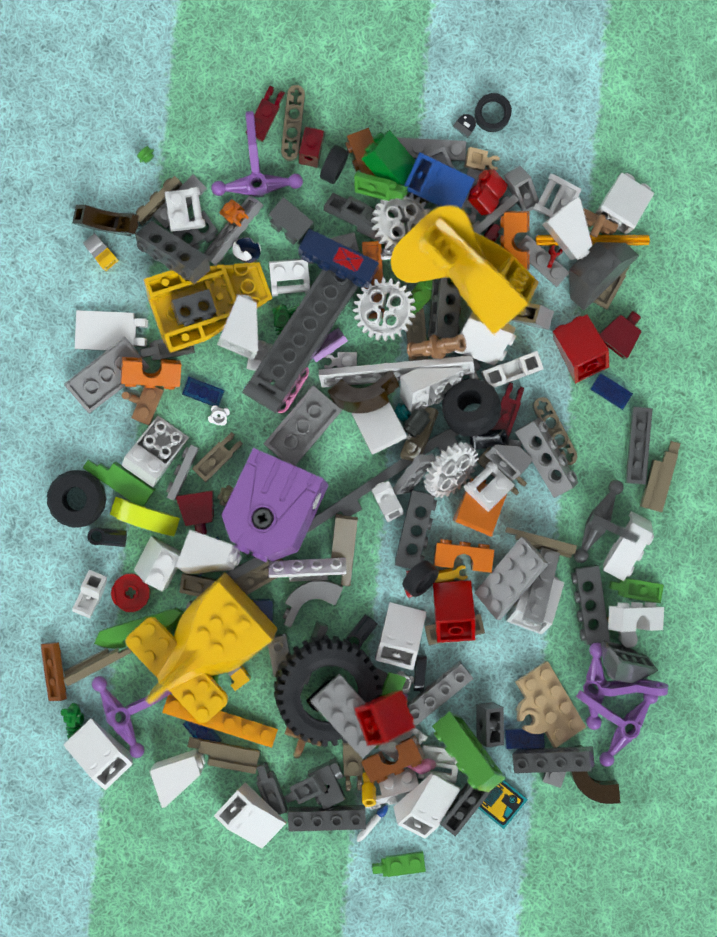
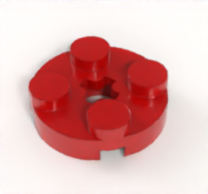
M134 573L119 577L111 589V597L114 604L125 612H136L142 609L148 603L151 593L149 584L145 583ZM129 587L136 591V594L133 595L134 598L126 595Z

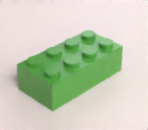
M449 711L432 725L435 730V737L440 742H444L446 752L450 757L454 756L458 762L456 766L462 773L465 772L469 777L467 781L473 789L477 788L479 791L490 792L506 779L461 716Z

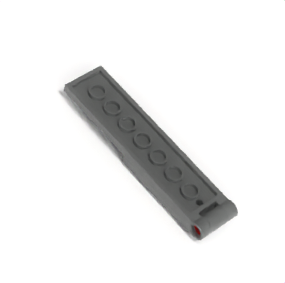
M322 270L244 387L242 393L276 414L327 338V334L358 286L347 278H339L331 270Z

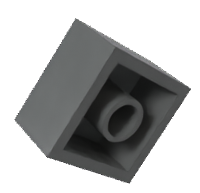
M284 197L268 215L270 226L278 233L280 231L284 232L285 238L293 245L297 243L300 246L307 231L314 229L313 221Z

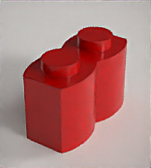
M495 169L482 171L479 174L477 184L471 188L468 196V201L481 215L491 214L495 210L499 199L503 196L508 186Z

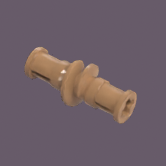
M462 334L440 340L437 335H432L430 341H423L421 343L409 342L407 345V353L411 359H416L419 356H432L434 359H443L446 353L452 351L464 352L466 350V340Z

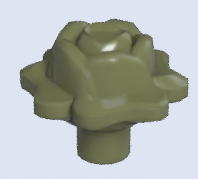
M230 485L220 489V494L217 496L220 500V505L226 506L234 490Z

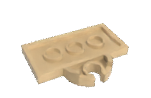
M548 661L543 662L515 681L524 696V699L516 708L517 721H523L528 714L532 717L531 724L522 727L524 731L531 734L545 732L552 746L557 748L586 728Z

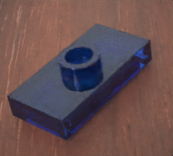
M601 373L589 389L621 410L624 409L633 393Z
M188 377L182 395L211 406L217 405L219 407L225 390Z
M189 721L183 723L184 727L195 738L215 742L222 741L211 728Z
M523 729L505 730V748H545L544 733L531 734Z

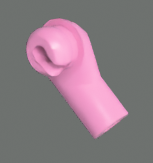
M428 758L422 760V763L412 768L410 765L407 768L419 774H425L436 767V762Z

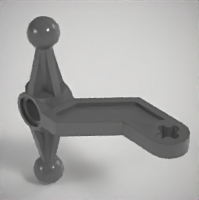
M613 480L608 486L610 492L590 513L586 521L582 546L574 554L576 562L584 563L588 560L589 554L587 551L606 530L637 543L639 535L611 523L615 497L622 493L624 489L621 481Z

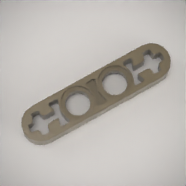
M299 85L291 86L287 93L281 147L282 156L287 161L296 160L299 154L305 91ZM295 90L302 94L297 99V104H301V106L294 104V96L291 93H295ZM297 109L300 115L298 118L292 119L289 116V111ZM295 128L298 134L296 137L290 138L287 136V130ZM289 142H297V144H292V149L296 152L292 153L291 157H289L285 150L289 149Z
M545 397L537 398L533 403L535 414L544 422L549 417L555 419V427L548 428V432L553 438L558 434L563 435L565 441L562 445H558V449L564 448L568 444L569 448H566V451L573 454L571 457L572 461L569 462L567 460L568 465L574 464L577 460V453L551 402ZM539 401H541L542 403L546 402V412L551 411L552 413L546 415L545 417H543V419L541 417V415L544 414L543 410L537 409V406H539ZM562 450L560 453L566 456L564 450Z

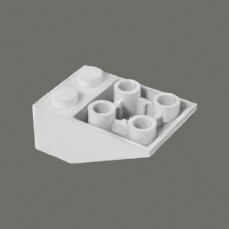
M417 368L401 376L400 398L411 414L415 409H426V407L432 404H438L444 399L446 392L453 385L462 381L463 368Z
M157 416L126 454L122 466L151 487H154L189 437L160 416Z
M389 602L375 660L413 670L426 611Z
M92 718L63 744L91 779L104 790L113 784L133 764V757L130 755V752Z
M431 773L393 807L397 825L423 838L428 837L439 827L459 793L460 787L435 773Z
M244 783L214 815L228 830L260 848H263L287 823L247 783Z

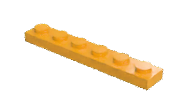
M173 695L167 696L162 711L164 714L270 748L273 746L278 731L276 728L223 711H219L206 723H200Z

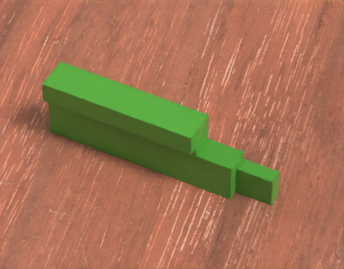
M87 460L83 466V469L96 476L128 500L143 507L156 490L117 462H114L110 469L101 463L96 465L90 460Z

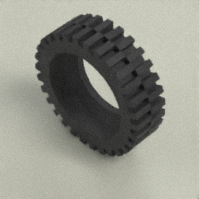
M328 635L322 636L323 640L313 637L312 643H308L305 640L302 642L303 647L300 649L296 645L293 648L294 653L291 655L288 652L285 656L287 661H281L279 665L281 671L276 672L277 681H274L276 705L288 729H291L297 737L300 735L303 741L307 742L310 739L313 745H317L318 741H320L322 746H328V741H331L333 746H337L338 740L342 739L345 744L347 741L329 721L315 719L303 708L301 688L304 681L318 668L324 666L341 667L353 675L357 683L358 695L367 703L382 695L381 679L370 658L355 643L351 644L345 638L341 641L338 636H333V639H330Z

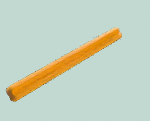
M536 235V245H558L551 235ZM590 235L592 245L596 242L626 243L627 245H649L650 243L649 235H598L597 237Z

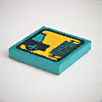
M503 780L490 792L478 809L501 828L505 829L528 799L507 781Z

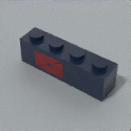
M311 229L307 231L298 248L299 255L304 261H312L318 264L319 268L325 271L331 270L339 278H347L361 288L363 286L366 288L370 286L379 266V262Z

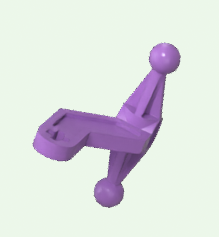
M246 111L252 174L224 184L222 181H215L211 186L213 194L222 196L225 192H233L262 197L286 186H290L293 189L300 188L303 184V178L299 174H292L289 178L260 173L254 111ZM256 182L262 183L260 187H253V184Z
M591 644L589 652L593 658L583 691L601 705L604 696L612 697L635 692L655 696L668 694V684L647 679H642L636 683L617 680L607 681L600 658L602 656L601 644ZM593 684L597 685L598 689H595ZM589 707L590 716L586 721L589 729L597 730L601 727L602 723L598 716L599 713Z
M102 676L95 677L92 681V688L100 692L107 723L130 745L129 752L133 758L142 757L145 751L144 746L136 742L130 715L156 704L170 695L171 692L167 689L150 704L146 702L147 696L123 707L106 689V679ZM117 712L121 714L120 722H117L115 719Z
M580 690L576 695L578 699L609 721L618 725L609 750L603 752L599 757V761L603 766H611L614 763V755L639 735L649 705L656 703L658 696L644 694V700L626 714L624 718H621ZM627 724H633V729L630 732H625Z

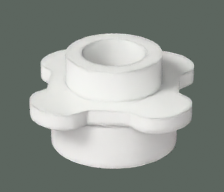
M217 405L212 406V413L208 417L209 422L224 426L227 423V415L230 414L229 409L219 408Z
M399 671L397 674L406 678L402 691L405 694L409 693L411 684L414 683L415 679L413 676H408L403 671Z

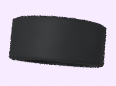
M498 93L484 95L478 101L475 108L474 118L477 125L487 132L502 130L508 124L512 114L510 102L505 96ZM497 102L503 107L504 117L499 123L490 124L483 119L482 108L486 103Z
M334 145L323 164L320 178L335 184L347 162L349 151Z
M427 560L419 562L405 576L402 583L403 588L413 597L422 595L436 581L439 574L438 569Z

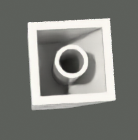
M621 173L595 214L605 215L607 220L619 225L617 230L627 235L637 225L654 192L651 191L648 185L636 182L632 175Z
M576 197L542 224L570 260L584 258L590 253L588 249L592 247L581 199Z
M238 295L217 345L251 360L254 359L258 352L257 303L253 302V298L247 295Z
M472 311L460 332L465 337L466 350L464 352H454L473 356L474 359L496 365L498 360L502 362L507 353L505 351L506 346H511L514 342L516 328L507 323L493 335Z
M390 402L372 412L352 413L372 455L407 438Z
M190 530L175 567L186 574L234 570L235 566H238L240 563L241 552L232 544Z
M151 536L134 571L145 583L160 591H164L168 588L178 569L175 566L181 551Z
M554 577L542 625L523 620L530 587L511 607L507 622L542 635L553 624L564 582Z
M198 749L154 763L150 773L162 808L172 802L201 775L206 760L204 754L198 753Z

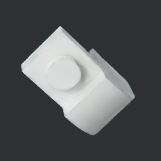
M389 481L381 482L371 489L387 523L404 514Z
M89 570L81 585V592L72 611L91 618L104 592L107 577Z

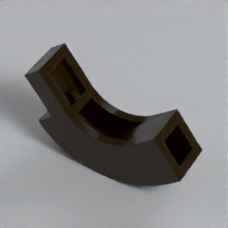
M76 205L72 224L97 231L131 236L132 234L135 235L138 228L139 215L115 213L88 205Z
M389 371L373 385L366 388H354L341 379L328 390V393L333 403L344 411L368 413L388 404L389 399L387 396L393 393L399 387L395 374Z
M587 771L570 772L576 786L591 800L603 804L621 803L619 784L616 780L598 781L591 778Z

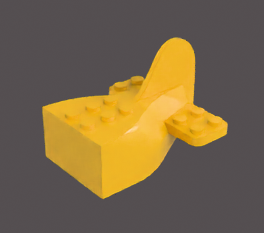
M454 205L441 206L429 212L397 243L391 255L392 270L404 282L416 283L444 277L451 278L458 288L460 295L493 335L529 304L539 283L513 254L497 243L476 233L466 212Z
M225 572L189 605L178 622L174 636L155 617H148L127 636L126 645L158 679V683L145 699L148 704L155 701L168 689L198 722L206 723L225 707L228 702L227 693L211 676L228 673L242 666L273 640L278 628Z

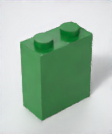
M391 130L385 133L380 132L372 139L374 142L365 148L366 153L361 159L376 177L392 180L397 185L405 186L416 161Z

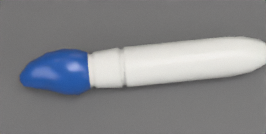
M388 805L377 810V814L366 824V829L361 830L358 834L357 842L362 841L379 820L386 815Z

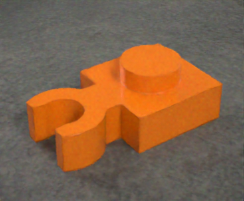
M233 199L226 203L219 212L231 224L235 223L238 227L242 226L240 223L242 218H249L242 206Z

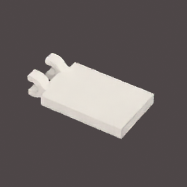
M76 310L75 349L106 351L123 337H126L133 347H147L146 338H136V327L148 328V320L142 318L135 319V313Z

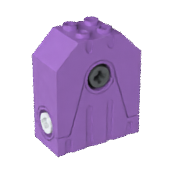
M253 448L222 513L230 541L236 544L235 548L248 555L251 551L253 552L252 556L264 562L267 559L275 561L298 552L329 485L319 476Z

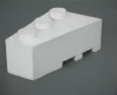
M632 511L629 514L630 521L623 528L640 536L637 543L620 536L617 542L613 544L603 563V571L622 581L627 576H631L634 571L633 565L636 561L641 560L644 554L643 549L646 545H650L654 538L651 521Z

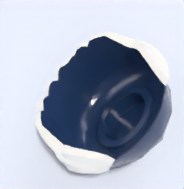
M242 237L233 243V254L240 261L253 263L259 259L261 255L260 244L254 243L251 238Z

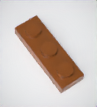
M59 642L41 644L48 701L66 700V687L63 680L64 675Z

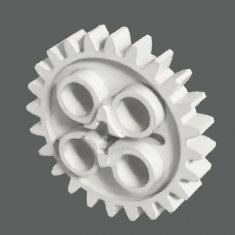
M411 193L409 197L405 196L403 200L396 198L386 201L381 199V204L378 203L376 205L377 210H374L372 213L375 217L371 220L376 225L372 227V230L378 231L375 237L382 238L379 244L385 242V249L391 246L393 252L397 243L411 230L410 227L413 228L430 211V209H424L426 202L419 203L420 197L414 200L413 193ZM406 209L411 210L412 213H413V216H412V215H409V214L406 212ZM388 212L393 213L395 218L389 217ZM392 230L397 231L399 237L394 236Z
M382 278V283L375 279V285L372 286L370 284L368 289L361 288L364 294H357L360 301H354L358 308L353 309V311L359 315L355 316L354 319L361 320L357 326L359 328L364 326L362 332L365 334L369 331L368 336L370 338L376 334L377 341H379L381 336H383L384 341H387L388 336L395 340L396 333L401 337V330L403 329L407 332L406 325H413L409 319L416 317L411 313V311L416 310L415 306H411L415 300L409 299L412 293L411 291L406 292V286L400 288V281L394 285L392 278L388 283L385 278ZM387 293H390V296L386 304V295ZM376 294L382 295L380 302H373ZM400 298V305L392 306L393 299ZM386 305L389 310L384 312L383 317V312L381 311V308H385ZM375 312L378 314L375 321H369L371 313ZM383 317V325L379 326ZM390 317H396L394 325H387V320Z
M460 442L459 445L454 443L452 448L448 446L446 452L442 450L441 456H436L437 460L431 462L432 467L427 469L429 473L424 475L426 478L424 481L426 485L424 487L436 498H443L444 495L448 497L450 492L454 494L457 488L460 490L461 485L466 484V479L471 478L470 474L475 472L473 468L478 465L476 461L479 458L477 457L478 453L467 442L464 444Z

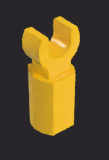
M459 565L455 570H452V568L439 570L435 583L454 581V578L460 580L467 579V575H459V571L466 568L465 565Z
M365 772L362 774L364 782L362 785V803L365 807H372L376 804V787L374 782H370Z

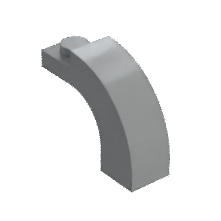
M328 580L309 581L300 585L289 595L285 604L291 606V609L287 608L284 613V625L291 627L300 607L309 600L321 599L336 605L343 586Z

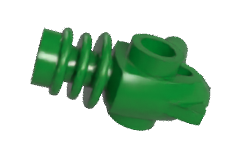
M280 304L272 309L274 327L279 328L275 329V331L279 332L276 335H280L299 305L287 308L286 305Z
M71 703L68 709L63 708L60 712L64 716L63 720L67 726L68 739L81 728L79 725L84 722V714L81 713L79 704Z

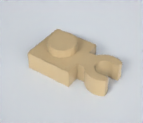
M469 147L464 167L484 171L485 167L488 170H498V167L492 165V160L499 161L500 158L498 156L487 157L488 151Z

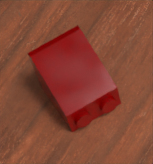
M587 314L578 316L572 322L559 325L553 330V339L575 384L609 368V350Z
M471 580L433 583L437 643L474 641L475 612Z
M402 690L391 692L354 708L367 746L388 743L415 728L413 715L409 712L407 699Z

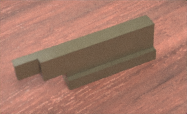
M670 441L668 452H664L662 462L652 460L640 507L663 512L681 443Z
M336 514L331 558H346V574L342 575L341 585L350 586L358 517Z
M509 527L505 529V533L515 535L516 540L525 537L537 550L543 547L558 552L560 556L571 558L576 552L577 545Z
M128 647L121 651L119 648H116L111 652L106 648L64 670L65 676L63 680L68 687L132 653V651Z
M189 737L187 747L198 749V753L208 755L207 765L251 774L256 773L260 755L259 750Z

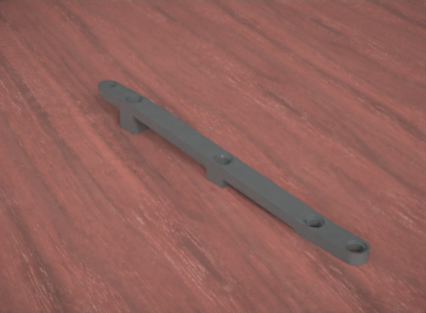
M451 428L428 440L423 454H427L436 447L441 454L442 450L447 451L448 446L452 448L454 443L459 445L455 439V436L459 434L452 431ZM400 459L315 516L308 532L340 511L344 516H352L361 511L362 508L358 502L359 498L370 492L377 484L385 482L412 464L413 461ZM254 557L234 568V570L228 571L227 574L232 580H235L266 562Z

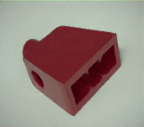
M305 126L299 151V164L318 168L325 131Z
M634 311L627 318L619 315L599 333L605 345L622 359L629 357L642 332L635 326L641 319V316Z
M214 490L176 496L185 526L194 525L195 532L206 535V523L214 521Z

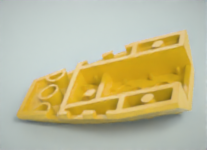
M260 262L210 266V271L195 284L183 279L180 274L171 270L143 279L148 301L159 332L170 353L205 342L223 331L238 295H247L253 298V302L257 303V308L272 299ZM209 289L216 308L213 318L202 321V319L195 320V324L184 327L183 324L178 326L171 306L172 300ZM205 302L198 304L200 310H208V305ZM187 308L180 309L182 316L187 317L190 315V311Z

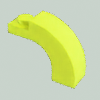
M115 497L110 515L118 520L169 536H175L180 518L140 506L120 497Z

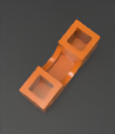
M506 211L504 216H501V228H504V235H501V247H504V249L513 254L529 270L530 250L519 249L515 245L514 238L517 233L530 230V211Z
M122 357L121 384H125L126 387H136V385H144L145 388L163 386L165 389L180 387V360L161 359L160 368L157 372L146 373L142 369V358Z
M441 539L440 542H436L434 566L453 568L455 558L458 555L467 554L472 561L471 570L492 573L494 549L490 548V545L479 543L478 547L471 546V542L460 541L458 545L452 544V540Z

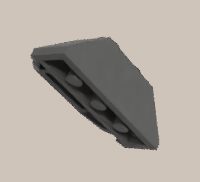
M596 242L589 249L590 253L584 258L579 259L569 269L570 299L583 311L639 257L626 243Z
M605 640L601 642L603 665L612 680L636 683L658 671L647 655H640L635 650L627 648L622 644Z

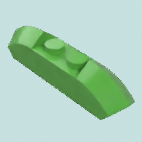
M172 608L103 629L99 632L94 644L111 649L126 647L127 636L148 617H155L171 633L176 630L184 612L178 608Z

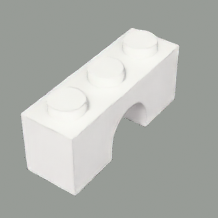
M535 351L510 362L481 372L484 381L495 388L541 371L544 368L538 352Z
M631 602V606H629V603H618L617 606H609V630L620 632L636 631V628L649 631L663 630L664 607L656 606V602H645V605L640 602Z

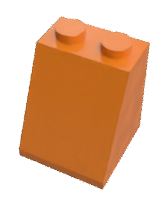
M484 480L476 488L479 492L487 486L485 484L487 480ZM465 490L453 521L491 537L506 495L487 512Z

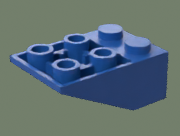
M419 153L405 186L407 191L438 206L454 205L462 208L475 179Z

